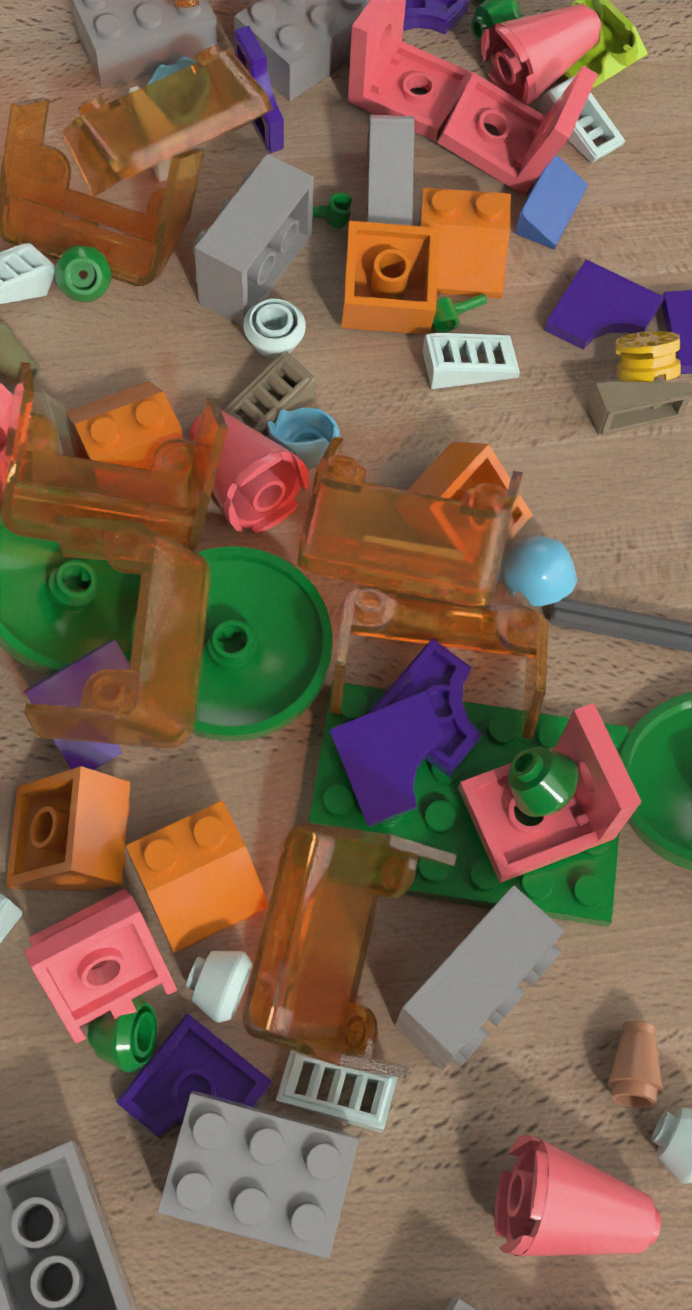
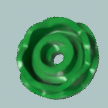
M75 245L67 248L62 253L55 265L54 275L60 290L69 299L77 302H92L103 296L108 289L112 279V270L100 250L92 246ZM82 270L88 273V276L84 279L79 276V272Z

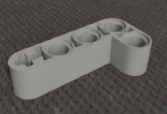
M370 114L366 156V173H368L366 222L412 226L414 116Z

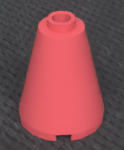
M577 4L494 24L484 30L481 38L483 61L490 58L494 71L488 74L491 83L526 105H530L598 42L601 22L593 9L588 8L584 4Z
M220 409L204 412L193 422L189 432L190 443L226 520L236 531L243 533L242 528H251L254 533H261L280 524L294 512L299 505L294 498L301 487L306 492L309 485V470L296 454Z
M522 1135L511 1146L508 1154L517 1156V1160L512 1172L501 1171L495 1200V1235L505 1237L507 1242L499 1247L503 1253L518 1257L641 1254L647 1249L649 1244H653L657 1240L661 1227V1217L650 1195L539 1137Z

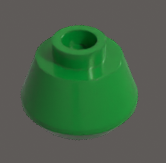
M485 0L479 5L471 21V28L475 39L481 42L484 30L494 24L522 18L517 1Z
M539 746L523 750L517 754L508 772V783L518 809L531 817L548 816L563 809L573 798L577 789L578 767L574 760L565 754Z
M140 995L131 999L137 1012L120 1015L115 1019L109 1010L107 1013L90 1021L88 1026V1042L93 1047L96 1056L126 1073L135 1072L149 1061L157 1040L156 1013L153 1007Z

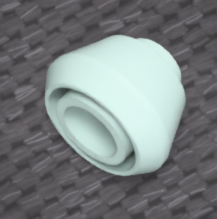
M267 299L256 303L248 310L244 318L243 327L248 341L261 355L276 359L284 352L291 353L305 334L306 322L303 313L294 304L282 299Z
M211 951L207 959L197 957L194 962L186 988L194 990L192 1002L214 1022L221 1023L231 1020L239 1006L253 965L247 953L244 951Z
M680 1107L674 1115L668 1111L664 1112L656 1125L652 1135V1142L659 1145L657 1157L679 1182L688 1184L692 1183V1108Z

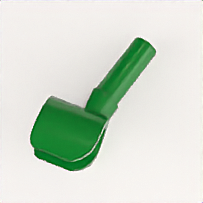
M335 193L330 197L328 205L313 206V217L325 218L330 226L342 228L349 221L351 215L349 209L352 198L345 193Z
M482 293L454 303L451 298H440L436 302V313L433 320L435 331L437 333H448L457 328L460 323L458 315L486 304V295Z

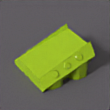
M575 0L572 5L584 4L588 8L593 9L599 16L601 30L598 42L560 76L564 82L577 75L584 65L598 74L592 87L593 89L648 54L634 24L609 0Z

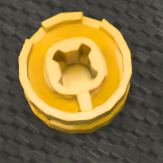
M649 331L628 334L616 339V354L621 356V362L617 364V379L620 381L654 382L655 378L664 376V380H670L681 374L680 360L676 358V352L680 350V335L667 331Z

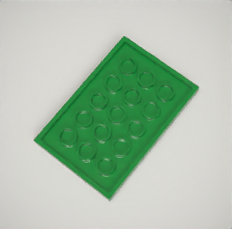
M332 681L300 878L492 909L515 886L550 918L605 927L612 923L619 833L611 841L499 883L458 789L461 781L512 763L515 756L523 750L538 746L548 749L556 747L570 719L569 717L462 701L468 719L482 734L480 741L450 778L424 759L417 770L414 785L417 809L369 828L330 729L369 714L372 707L388 689ZM604 723L620 756L622 747L628 737V727ZM517 805L514 807V815L521 824L535 826L541 823L542 816L531 817L522 813Z

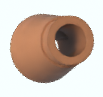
M628 1021L623 1024V1032L620 1036L607 1082L608 1087L612 1089V1100L619 1105L638 1109L652 1108L656 1106L657 1096L663 1092L657 1039L655 1037L656 1027L650 1023Z

